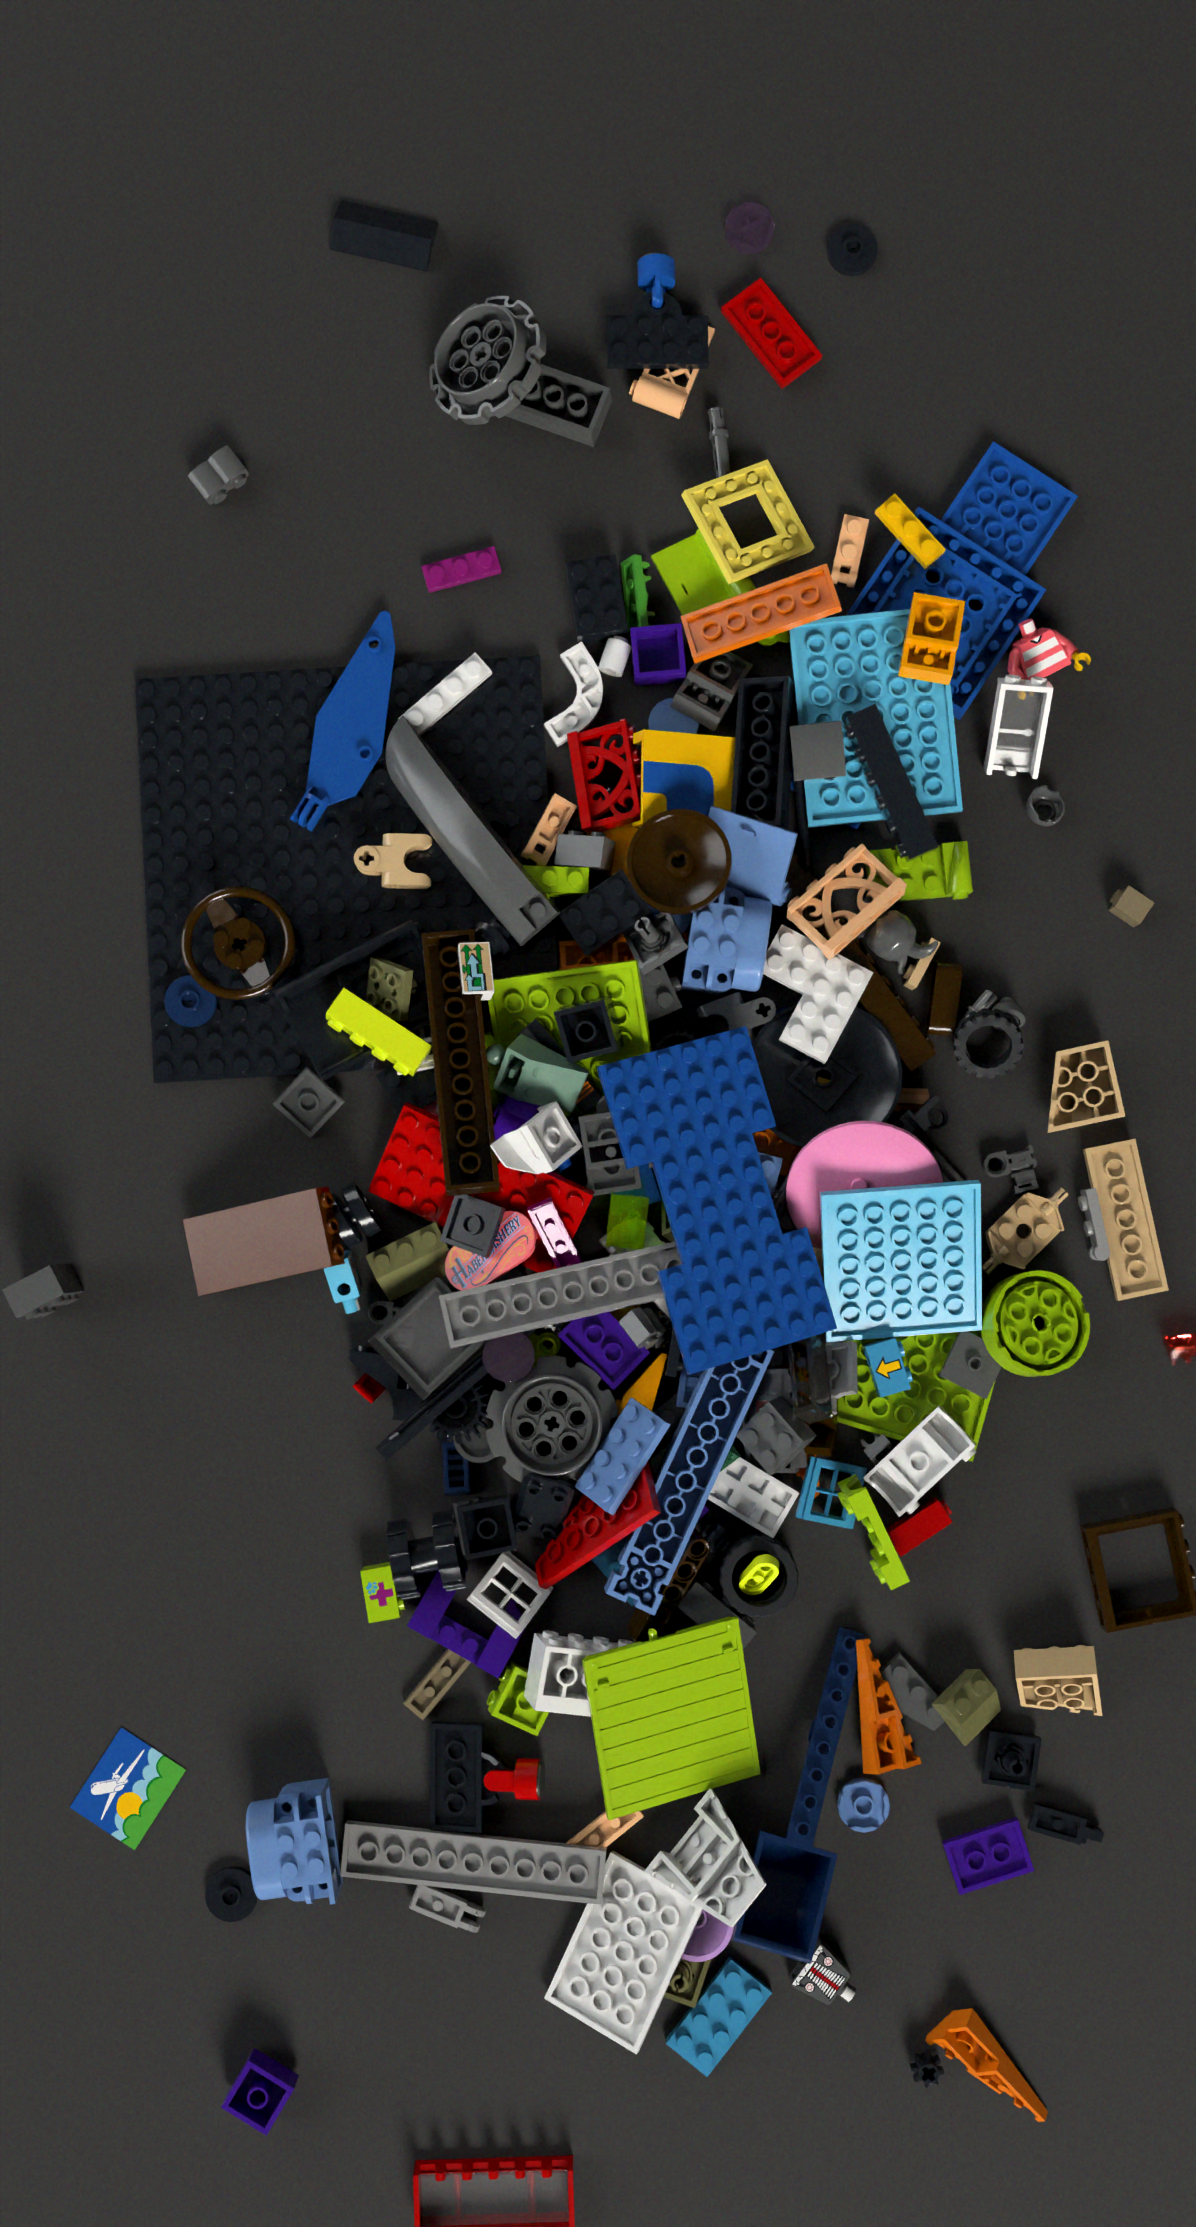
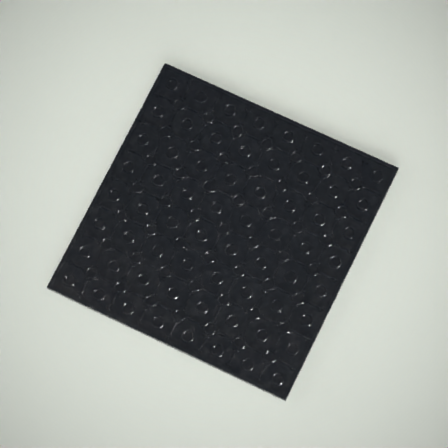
M540 655L482 659L491 669L492 675L424 732L421 737L467 791L472 801L487 820L501 819L507 822L509 825V833L506 837L509 840L507 847L522 865L537 866V862L530 858L526 860L521 857V854L548 805ZM465 660L393 664L382 754L357 795L329 805L312 832L307 830V826H300L298 821L293 822L290 820V817L306 793L316 716L346 667L135 679L153 1080L155 1084L299 1075L307 1066L317 1073L273 995V990L409 919L413 923L417 921L424 933L473 929L479 921L488 923L493 918L494 913L448 858L394 785L388 773L385 758L387 740L398 718ZM498 822L494 824V826L503 834L504 826L502 825V823ZM383 834H427L432 837L431 847L424 851L418 850L410 853L406 858L405 866L414 873L426 874L431 879V886L427 889L382 887V875L373 876L361 873L354 863V854L361 846H382ZM536 844L534 849L543 853L545 848ZM367 855L366 860L362 861L368 866L369 862L374 860H372L370 855ZM552 855L546 866H552ZM233 886L251 887L273 897L288 914L295 935L293 959L284 977L273 988L253 998L234 1000L217 996V1008L214 1015L201 1026L185 1027L173 1021L165 1008V994L172 982L180 977L190 975L182 957L181 934L184 923L194 906L208 894ZM239 896L225 898V901L240 918H246L255 923L265 933L268 941L265 960L272 975L280 964L285 945L283 929L277 916L270 908L255 899ZM549 897L550 900L554 903V897ZM205 910L197 920L191 938L192 954L197 967L206 978L221 987L229 989L251 988L252 986L240 971L226 967L217 958L213 942V936L216 931ZM555 918L523 946H520L511 935L506 941L509 944L507 953L505 955H491L493 979L558 970ZM237 941L235 949L238 948L243 951L246 948L244 945L247 944V941ZM409 951L392 960L391 962L413 970V978L417 982V987H411V989L415 988L417 991L411 994L409 1007L426 999L425 970L415 953ZM369 973L351 983L357 996L365 1002ZM481 1000L484 1033L491 1032L493 1034L488 1000ZM430 1025L424 1027L425 1038L431 1037ZM419 1030L413 1032V1034L420 1038ZM371 1055L339 1073L386 1070L394 1064L387 1059L382 1061Z

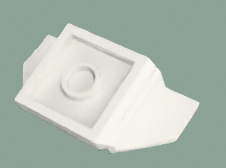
M557 1101L538 1107L539 1113L520 1128L504 1134L490 1145L505 1167L533 1174L549 1173L583 1147Z

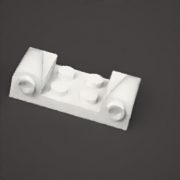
M940 1405L863 1478L886 1499L899 1517L905 1512L910 1515L920 1506L917 1500L961 1459L967 1462L977 1452L974 1449L977 1443Z

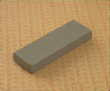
M447 1649L403 1704L424 1720L471 1662Z

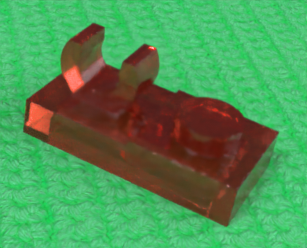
M1196 1334L1164 1336V1346L1169 1353L1168 1357L1172 1365H1176V1359L1182 1357L1184 1362L1189 1364L1191 1357L1196 1356Z

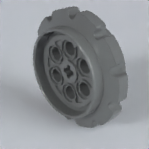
M509 296L489 297L485 303H474L466 308L449 324L442 334L434 350V364L430 366V388L437 394L435 401L438 406L454 420L460 418L465 424L481 425L488 423L490 417L496 416L501 418L515 409L534 387L542 371L540 358L546 354V334L538 325L540 323L539 317L528 305L521 300L514 302Z
M560 1355L539 1356L537 1358V1365L534 1367L529 1366L524 1361L503 1376L502 1380L506 1385L505 1389H494L486 1410L488 1415L486 1417L493 1420L494 1425L486 1429V1436L494 1457H505L506 1462L503 1465V1469L521 1483L524 1476L533 1472L556 1481L559 1479L567 1482L569 1479H575L578 1482L613 1427L610 1423L611 1419L618 1416L613 1394L609 1388L600 1389L598 1387L601 1377L591 1367L581 1361H577L574 1366H568L566 1364V1357ZM556 1391H563L567 1394L568 1398L566 1402L557 1404L552 1398L553 1394ZM534 1396L542 1401L541 1407L535 1410L527 1405V1400ZM575 1410H580L585 1415L584 1420L580 1423H575L570 1419L571 1413ZM552 1416L556 1417V1422L559 1425L549 1428L548 1422L545 1420H550ZM530 1422L534 1426L533 1432L523 1434L519 1429L520 1424ZM568 1435L574 1436L577 1444L572 1448L565 1447L562 1443L564 1437ZM547 1441L552 1449L546 1454L540 1453L537 1450L538 1443Z

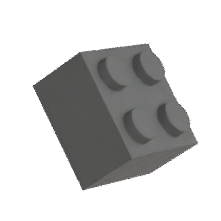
M781 1396L768 1401L736 1436L766 1472L772 1475L783 1470L817 1435L785 1398Z

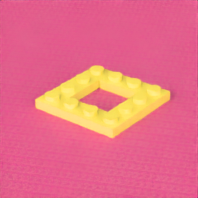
M768 459L686 489L681 495L728 584L809 553L815 547ZM756 494L777 535L741 549L719 507Z

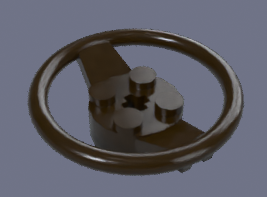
M245 886L226 887L205 896L189 913L181 934L182 957L192 978L206 991L226 999H249L273 988L288 971L295 950L293 926L284 908L265 892ZM239 896L255 899L270 908L277 916L283 929L285 945L280 964L272 975L265 960L268 946L265 933L255 923L246 918H240L225 901V898ZM205 910L216 931L213 936V942L217 958L226 967L240 971L252 986L251 988L229 989L221 987L206 978L197 967L192 954L191 938L194 926ZM239 940L247 941V944L244 945L246 948L243 951L238 948L235 949V945H237L236 943Z

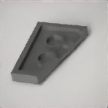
M900 1653L879 1670L883 1680L888 1681L900 1712L933 1731L945 1722L932 1706V1703L939 1696Z

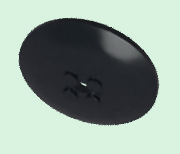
M797 1004L779 1012L771 1021L763 1026L753 1041L752 1047L776 1126L769 1128V1130L779 1138L794 1146L803 1148L818 1134L834 1126L854 1121L886 1123L890 1118L902 1088L901 1059L892 1037L872 1015L858 1007L854 1008L825 1064L779 1040ZM820 1072H826L831 1080L827 1084H820L816 1080V1075Z

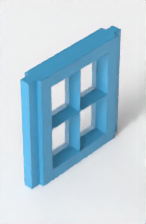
M809 1456L795 1517L853 1529L856 1518L854 1514L848 1515L845 1507H843L841 1517L829 1515L833 1495L838 1496L837 1493L840 1492L834 1490L838 1472L849 1473L851 1476L856 1474L863 1487V1477L866 1476L867 1468ZM821 1468L834 1470L830 1489L817 1487ZM815 1492L828 1494L824 1513L811 1511Z

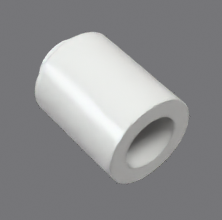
M621 636L608 638L598 666L601 672L613 677H622L631 651V646L626 638Z

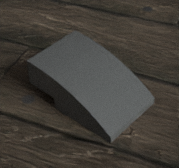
M730 651L696 664L694 663L686 679L676 692L670 707L715 731L738 693L739 679L747 678L753 664Z

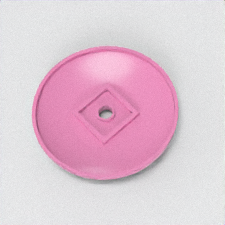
M848 1122L818 1134L798 1153L787 1177V1207L796 1228L807 1227L812 1245L822 1249L820 1192L943 1183V1177L932 1152L920 1139L910 1132L884 1122Z

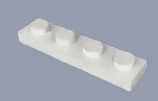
M475 652L401 715L398 720L404 716L421 736L491 676V669Z

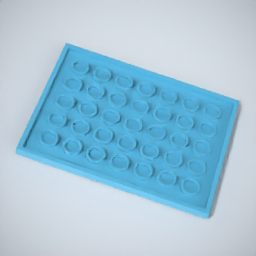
M910 609L821 618L789 630L798 725L841 720L846 776L803 780L808 828L887 820L884 810L880 811L875 803L874 797L877 794L874 787H869L865 780L864 773L866 769L863 762L859 764L853 752V749L856 748L852 739H847L843 729V725H846L844 721L847 716L874 704L878 708L924 815L963 811L951 684L945 685L898 676Z

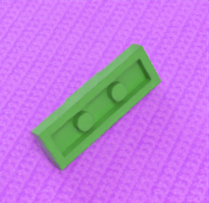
M635 554L621 562L628 637H630L631 627L654 626L648 624V619L655 616L654 612L647 611L648 593L645 583L651 579V576L643 574V570L650 567V564L645 561L642 562L641 555Z

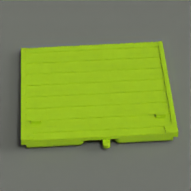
M728 1616L699 1624L660 1638L657 1636V1631L654 1628H650L648 1631L649 1641L635 1642L589 1655L582 1659L604 1803L609 1821L697 1794L710 1788L713 1789L761 1774L739 1619L737 1616Z

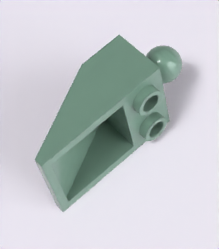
M522 1033L508 1046L507 1050L500 1044H492L486 1050L487 1060L491 1064H501L493 1088L515 1100L540 1106L557 1101L562 1111L573 1112L589 1070L574 1062L568 1063L567 1058Z

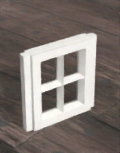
M504 1552L500 1554L467 1600L517 1639L549 1596L553 1587L551 1586L548 1589L539 1587L537 1574L513 1554ZM503 1566L518 1578L511 1589H508L495 1578ZM491 1582L507 1594L499 1605L483 1594ZM522 1582L537 1593V1596L530 1605L515 1594V1591ZM510 1598L526 1609L518 1621L503 1610V1607Z

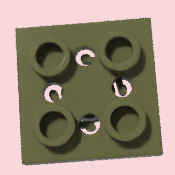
M378 956L370 957L366 1003L392 1019L400 1022L407 1021L410 996L417 991L415 988L411 989V987H417V982L413 978V970Z
M681 1958L664 1997L695 2008L711 1959L702 1962H692Z

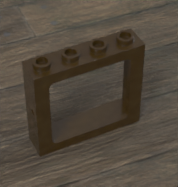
M1169 1507L1080 1525L1100 1627L1106 1633L1196 1616V1591L1193 1586V1581L1196 1577L1192 1565H1189L1187 1555H1190L1189 1544L1183 1538L1184 1519L1177 1510ZM1163 1524L1178 1592L1177 1599L1113 1612L1098 1536Z

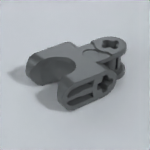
M737 992L701 1005L695 1010V1013L701 1019L713 1016L721 1017L727 1022L729 1030L746 1026L751 1043H753L757 1036L754 1029L765 1025L774 1018L776 1006L772 1000L765 997L744 1003L741 992ZM759 1005L769 1009L764 1018L762 1014L757 1015L756 1013Z

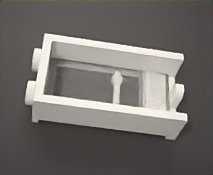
M1008 674L1005 678L998 677L983 768L986 775H992V770H1004L1005 774L1009 776H1016V772H1029L1033 779H1038L1053 686L1044 677L1035 676L1031 680L1021 679V676Z

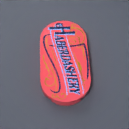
M505 1211L490 1258L453 1246L445 1261V1272L449 1282L461 1291L492 1284L528 1259L536 1247L537 1229L533 1221L525 1214L516 1211Z

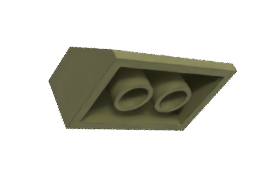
M434 1222L365 1256L376 1280L390 1302L430 1283L435 1277L441 1278L446 1275L445 1261L451 1248L449 1244L440 1241L443 1231L438 1222Z

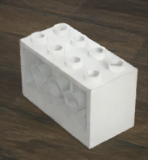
M544 1630L543 1634L534 1633L524 1691L526 1700L535 1711L591 1717L582 1659L589 1655L634 1642L619 1639L618 1643L609 1642V1639L594 1636L593 1640L584 1639L582 1635L569 1633L568 1637L558 1636L559 1633Z

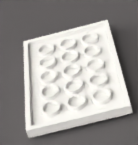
M612 1851L605 1863L602 1905L587 1903L544 1999L637 2054L703 1909L674 1889L664 1885L655 1877L644 1872L645 1868Z

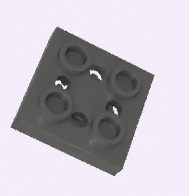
M660 912L651 919L642 917L641 920L644 923L642 924L638 919L635 923V929L624 935L635 960L638 959L639 969L644 975L688 948L672 914Z

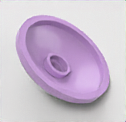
M703 1910V1919L698 1920L681 1958L692 1962H702L716 1957L728 1945L734 1927L728 1926Z

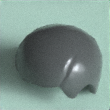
M1042 785L1035 788L1028 797L1026 813L1029 819L1038 825L1045 827L1053 826L1064 815L1065 803L1059 791H1052L1048 789L1047 785Z

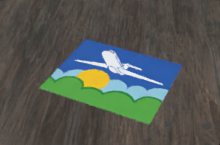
M121 1727L70 1808L135 1850L186 1769Z

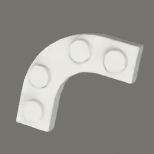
M582 641L560 654V658L574 678L577 686V695L570 707L544 723V727L557 747L568 741V733L575 731L578 733L583 732L594 721L602 703L603 684L601 674Z

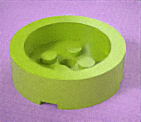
M1029 1271L1001 1280L989 1292L982 1306L981 1335L989 1354L1004 1369L1020 1376L1054 1375L1070 1368L1083 1354L1090 1334L1089 1312L1085 1310L1081 1300L1083 1297L1080 1292L1067 1279L1049 1271ZM1037 1316L1044 1320V1328L1042 1330H1037L1033 1319Z

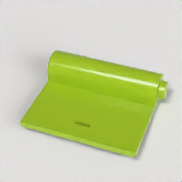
M699 528L695 535L651 555L653 563L682 615L756 589L750 576L728 584Z

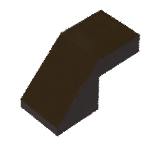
M825 1399L810 1401L807 1417L809 1427L817 1436L804 1448L805 1454L831 1456L837 1433L838 1399L836 1415L826 1414Z

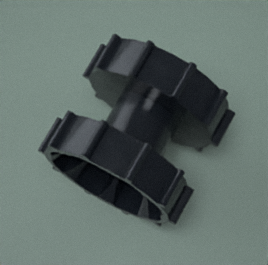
M452 1510L432 1513L433 1536L420 1539L414 1538L411 1524L407 1522V1518L387 1522L386 1536L392 1580L397 1591V1597H401V1600L421 1597L420 1573L436 1570L440 1572L443 1588H446V1591L466 1588L464 1555L462 1554L455 1513Z

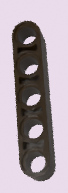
M694 1528L669 1585L661 1584L659 1590L662 1592L663 1598L655 1616L637 1608L627 1625V1632L634 1642L649 1641L648 1631L650 1628H654L657 1631L658 1638H660L710 1549L709 1543L696 1528Z

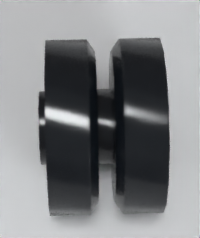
M351 1182L342 1188V1196L345 1203L338 1195L332 1194L334 1215L339 1224L338 1234L350 1249L363 1242V1236L358 1226L370 1237L383 1230L373 1206L355 1182Z

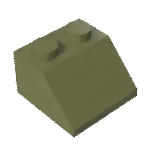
M966 1669L932 1703V1706L964 1746H967L1001 1711L997 1690L980 1669Z

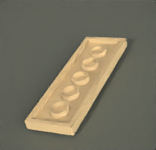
M1136 1139L1083 1149L1091 1188H1096L1109 1245L1110 1256L1107 1259L1115 1300L1120 1301L1168 1291Z

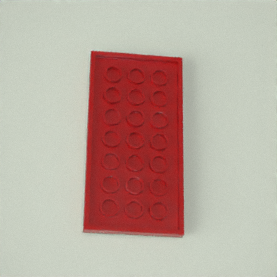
M406 1102L368 1191L433 1223L438 1222L440 1226L444 1227L454 1196H446L439 1118ZM497 1157L499 1192L468 1194L505 1207V1211H516L527 1215L529 1218L531 1217L527 1211L528 1206L551 1197L573 1239L595 1192L553 1171L533 1174L507 1168ZM537 1231L534 1252L521 1265L537 1273L557 1269Z

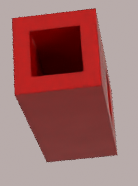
M933 1497L919 1506L910 1515H905L886 1528L890 1540L900 1557L952 1523L949 1517L952 1512L944 1500L939 1502Z

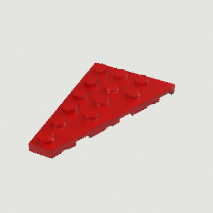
M649 1461L645 1464L614 1515L607 1513L585 1494L581 1496L579 1503L574 1506L563 1522L565 1526L556 1540L552 1539L546 1551L541 1554L535 1563L539 1587L548 1589L661 1513Z

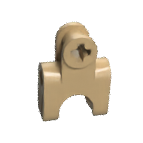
M383 834L382 846H361L354 854V863L358 870L365 875H382V887L427 889L431 886V879L426 874L414 873L408 870L405 866V861L410 853L429 849L432 845V837L427 834ZM367 855H370L374 861H370L369 865L366 866L362 860H366Z

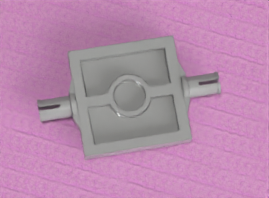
M836 1341L825 1342L818 1347L806 1349V1399L810 1401L825 1399L826 1414L836 1415L838 1398L858 1394L857 1343L853 1341L841 1343Z

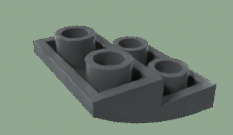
M841 720L789 726L794 781L846 776Z

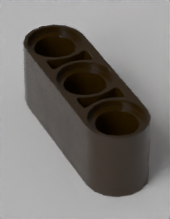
M942 961L935 962L926 1034L946 1037L954 1036L962 980V964Z

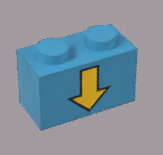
M888 1337L862 1345L877 1396L885 1397L911 1389L909 1382L913 1381L909 1367H904L902 1361L905 1352L901 1341L897 1342L896 1338Z

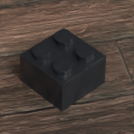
M611 995L563 1006L554 1012L568 1063L615 1052L624 1046Z

